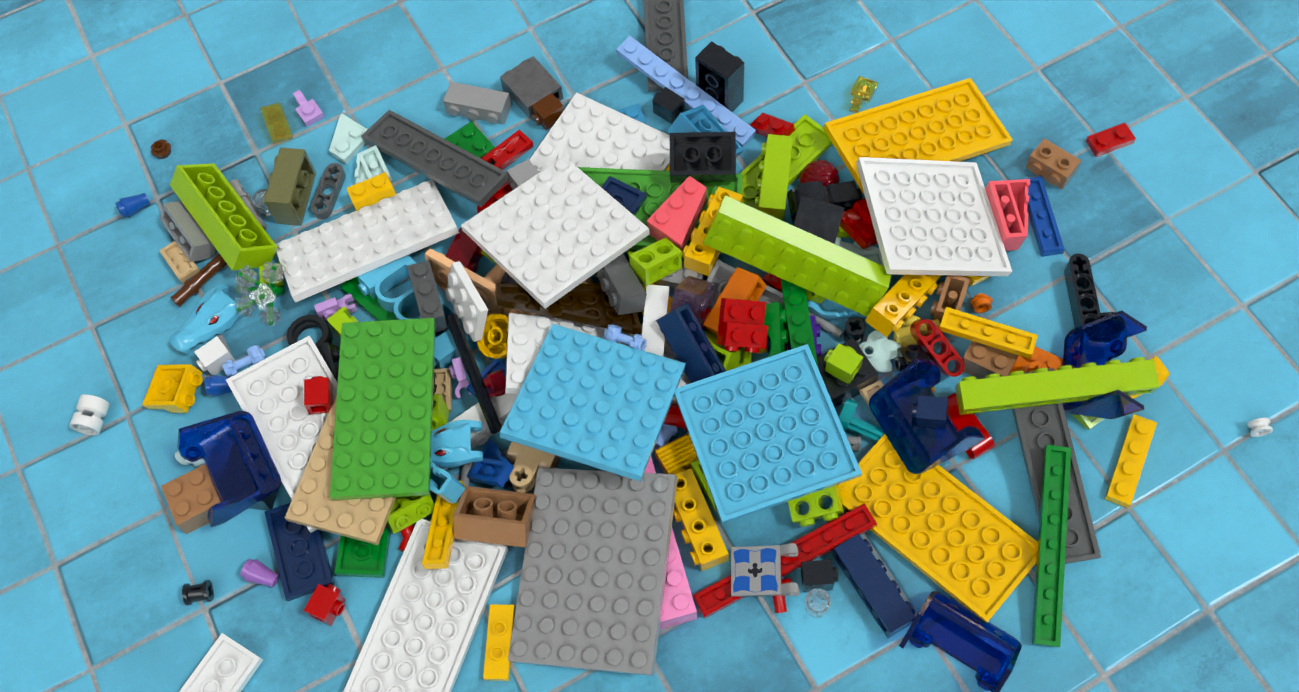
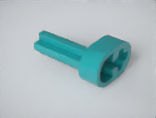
M847 398L839 415L844 432L848 429L878 442L885 430L853 417L858 403Z

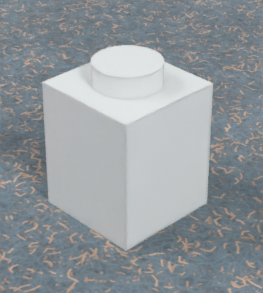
M215 337L194 351L199 358L196 363L203 372L208 370L211 375H216L224 370L222 365L226 363L225 361L229 359L233 362L236 361L218 337Z

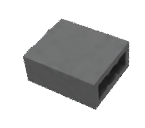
M534 56L522 61L518 66L500 76L503 90L509 93L510 98L530 120L533 115L532 105L552 93L559 101L564 99L561 85Z

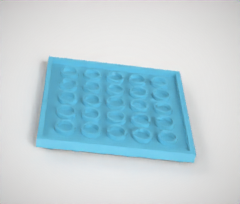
M552 324L500 431V438L641 482L673 401L675 390L678 388L686 363L643 350L639 351L630 346Z
M808 344L678 387L675 390L676 401L722 524L858 478L862 475Z

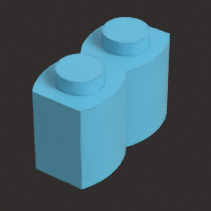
M431 461L430 490L445 501L456 503L465 491L464 485Z

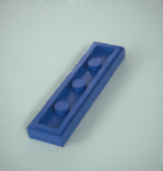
M1042 176L1025 178L1030 179L1027 211L1041 257L1063 254L1065 249Z

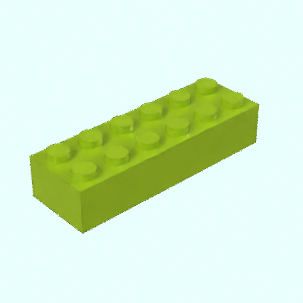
M215 163L177 165L170 186L230 269L235 271L270 265L278 248Z

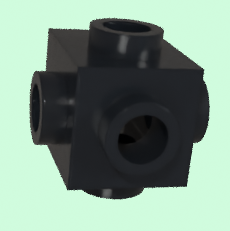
M908 345L907 347L897 348V358L894 360L895 368L907 382L929 378L930 357L920 345Z

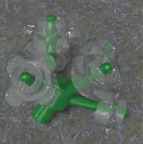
M264 263L263 267L265 269L261 272V276L269 282V284H265L256 280L257 273L250 269L249 265L244 266L236 276V291L241 296L240 298H235L237 312L244 317H251L252 312L255 311L254 304L257 303L258 309L262 310V313L259 314L261 323L276 325L282 322L283 318L280 317V309L273 307V302L278 295L284 294V288L277 287L274 283L283 280L284 276L282 274L286 271V267L277 263Z

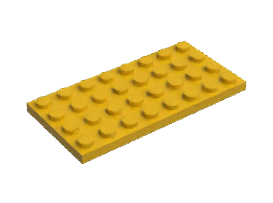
M971 78L825 122L823 127L862 193L864 191L856 165L859 157L960 162L1009 146L1013 141Z
M890 427L858 463L862 475L838 485L843 509L849 512L865 503L877 523V526L870 531L983 623L987 624L1037 563L1038 542Z

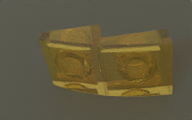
M280 102L260 107L273 144L293 139Z

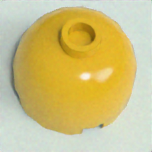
M491 314L487 316L482 340L477 341L479 350L485 356L494 359L507 358L509 316L504 314Z

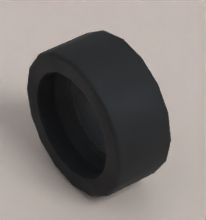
M305 315L292 322L287 331L288 344L292 345L297 342L301 332L311 327H318L322 330V337L315 343L316 347L325 342L332 344V332L323 318L316 315Z

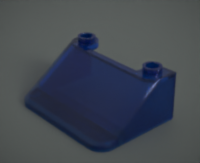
M915 359L874 393L869 400V408L907 470L913 474H922L976 446L985 439L981 431L973 426H967L958 431L948 414L946 429L917 426L916 418L912 417L913 403L918 404L919 395L936 397L931 389L940 382L941 377L940 370L935 362Z
M237 411L178 429L177 448L181 457L190 462L204 459L222 501L213 505L208 510L207 518L211 527L229 521L279 489L281 477L254 417L249 412Z

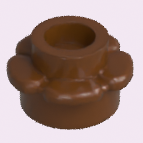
M157 140L151 145L152 155L159 159H165L171 154V145L166 140Z

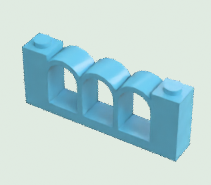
M406 255L357 276L359 280L358 288L365 296L369 294L373 299L377 297L380 307L385 311L394 312L396 320L409 319L401 314L417 303L413 287L397 298L390 299L383 295L408 276L410 277L407 266L416 264V262L409 255ZM436 284L444 315L448 316L455 313L451 301L447 300L445 292ZM421 316L410 319H421ZM459 317V321L461 323L469 346L472 350L478 345L477 341L473 342L470 335L465 332L463 322ZM450 329L435 338L434 367L436 366L438 369L448 368L453 364L451 359L460 357Z

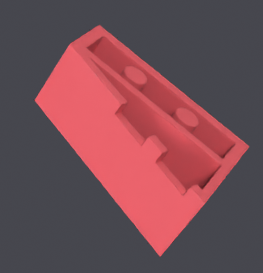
M689 176L647 220L649 235L657 241L666 237L683 253L707 202V187Z
M1030 179L989 181L985 187L1005 251L1018 250L1028 235L1029 213H1027V204L1029 202L1028 187Z

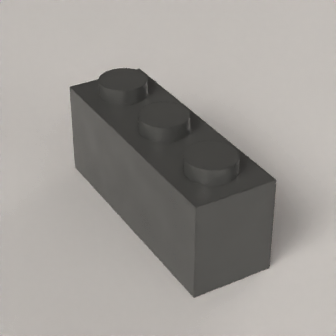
M621 254L594 274L601 283L602 291L606 292L610 305L614 307L618 315L644 311L647 293L624 254Z
M430 261L408 265L421 318H434L436 322L435 332L447 330L445 315Z

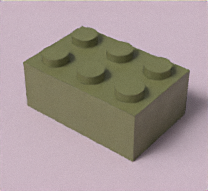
M280 147L278 156L274 159V170L269 176V187L264 193L263 199L277 224L302 226L316 176V171L305 149Z

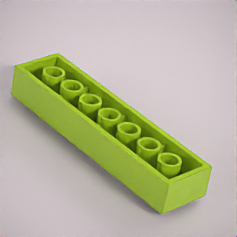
M726 195L717 209L703 241V244L867 317L889 288L891 274H886L884 266Z

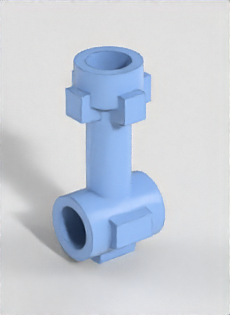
M609 324L608 328L605 329L604 338L606 340L616 343L620 342L639 351H644L647 340L642 338V335L635 334L634 337L622 334V327Z
M255 345L247 349L248 356L235 362L231 359L225 361L226 363L222 367L227 377L236 375L238 373L237 370L247 365H254L264 360L266 355L263 349Z

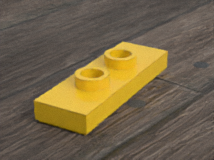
M490 604L484 680L509 681L511 662L508 661L515 617V605Z

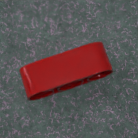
M917 319L911 324L910 332L913 338L929 354L930 360L943 375L957 377L964 372V361L933 321ZM923 323L928 329L924 336L919 332V327ZM936 342L941 344V351L938 354L933 350ZM950 360L955 362V369L952 372L947 369V364Z
M956 392L947 396L948 413L946 427L965 453L974 460L993 449L995 445L992 437L975 414L960 415Z

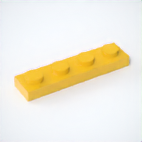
M946 307L939 330L1029 359L1033 354L1038 337L1037 334Z
M1133 414L1104 498L1105 500L1126 508L1131 506L1157 422Z
M437 495L422 560L424 569L448 568L454 542L453 515L460 498L456 503H449Z

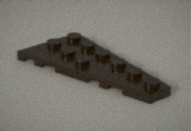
M581 283L546 309L519 284H495L497 306L602 328H608V325L612 324L622 327L621 332L641 333L637 312L618 315L614 307L610 305L606 292L602 291L601 283Z

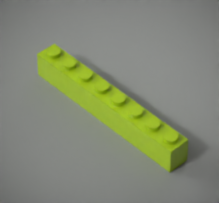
M1144 357L1132 358L1129 362L1121 363L1120 360H1111L1105 362V365L1098 366L1096 363H1086L1081 365V368H1072L1071 365L1058 367L1055 371H1048V368H1040L1029 374H1024V371H1015L1009 373V376L1000 377V374L986 375L985 379H976L975 376L962 378L955 386L960 415L1148 394L1160 388L1154 359L1145 360Z

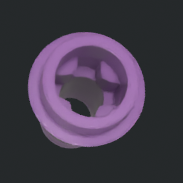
M248 559L240 573V576L245 578L244 580L247 582L266 585L272 588L276 585L280 576L258 559Z

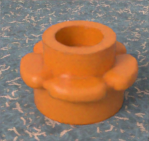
M980 293L973 297L970 306L976 313H985L992 308L991 303L993 299L989 295Z

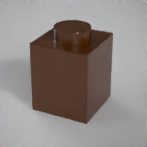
M550 93L532 105V119L538 126L541 125L545 130H548L558 120L564 111V106Z

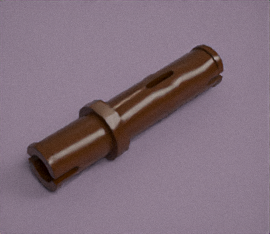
M218 253L189 281L186 280L183 283L184 286L170 297L171 300L178 307H181L192 295H197L199 289L227 265L222 256Z

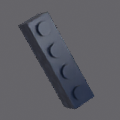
M688 303L656 320L678 361L686 363L684 373L691 383L726 372Z
M857 534L835 547L832 556L888 639L913 624L916 618L914 615L915 610L909 601L905 602L900 595L901 589L896 581L890 580L887 576V569L884 563L874 557L869 541L862 539L860 534Z

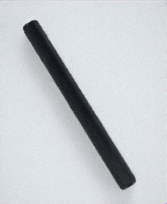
M453 313L446 317L447 324L490 433L496 434L502 429L501 423L457 314Z

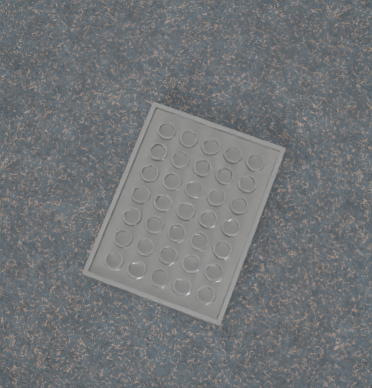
M538 468L534 491L536 497L529 538L525 548L508 661L654 676L678 479L675 474L644 473L640 482L608 471Z

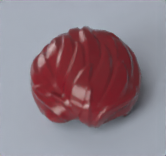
M817 160L807 164L799 177L800 184L819 181L823 183V186L839 183L840 180L837 169L833 164L824 160Z

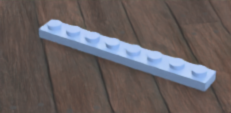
M630 35L616 49L619 56L663 89L667 87L683 97L685 105L689 109L704 105L728 132H736V141L742 148L756 134L754 128Z

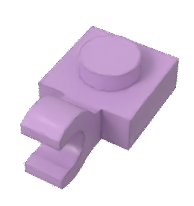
M300 90L292 93L299 105L295 110L306 127L324 118L323 112L313 99L307 102Z
M351 294L345 295L339 300H336L334 297L314 305L318 316L323 318L324 321H327L329 317L343 306L347 308L349 313L358 310L355 304L347 305L349 302L354 301Z
M458 357L451 359L453 365H450L449 368L452 378H457L459 382L455 389V394L457 398H461L460 390L467 388L469 382L462 359Z

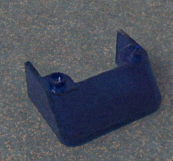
M1121 310L1072 329L1064 340L1063 366L1071 365L1072 368H1081V365L1086 363H1096L1097 366L1105 365V362L1111 361V359L1125 352L1128 337L1147 331V326ZM1120 390L1085 401L1063 403L1064 410L1070 414L1103 419H1116L1144 410L1143 404Z
M937 591L930 593L899 645L901 648H904L909 640L917 648H928L931 644L976 671L975 678L977 684L982 689L991 692H1000L1012 673L1022 648L1021 643L1016 638L992 623H986L964 606Z

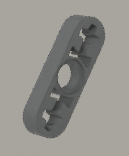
M338 163L329 164L325 168L313 198L311 210L318 219H326L332 214L346 178L343 167ZM326 188H334L331 194H323Z

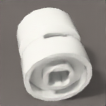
M80 395L76 406L78 412L73 414L69 427L83 434L99 435L103 425L101 418L106 417L110 406L109 402L93 395Z

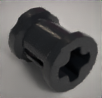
M853 317L846 321L843 333L845 342L854 338L856 343L859 344L863 340L866 326L861 318Z
M205 580L203 583L196 585L184 584L182 587V597L185 605H192L193 602L202 600L211 602L214 598L212 582Z

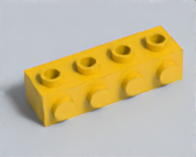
M718 187L716 193L710 195L708 200L709 207L707 211L703 210L701 213L700 225L698 228H694L690 239L692 241L683 250L684 268L706 276L710 275L721 251L703 244L707 230L724 196L726 195L743 203L742 194Z
M904 275L872 308L865 322L886 338L893 331L897 333L905 323L903 320H909L916 312L915 307L921 308L928 299L926 295L932 296L939 287L937 281L941 275Z
M692 468L675 474L678 479L673 516L676 522L681 521L683 526L681 534L685 544L690 543L693 551L690 552V556L694 565H699L701 571H705L729 561V553Z

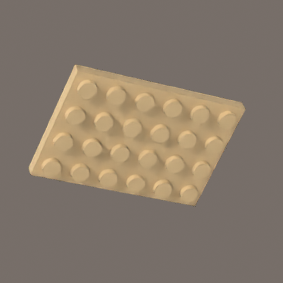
M336 395L285 519L289 522L378 545L396 497L331 500L330 498Z

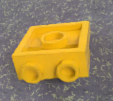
M191 364L157 365L142 406L147 409H165L170 413H188L189 407L195 403L194 394L197 386L202 384L203 372Z

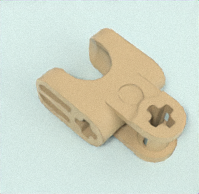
M512 441L506 457L511 463H514V469L509 477L515 492L530 493L536 484L538 468L555 469L560 456Z

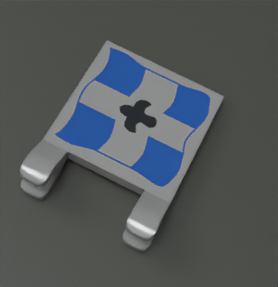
M789 543L773 546L731 547V596H798L799 587L797 583L781 584V556L797 557V545Z

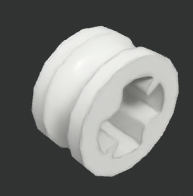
M1259 418L1248 422V428L1252 429L1250 435L1252 437H1261L1272 433L1273 428L1269 426L1271 423L1270 419Z

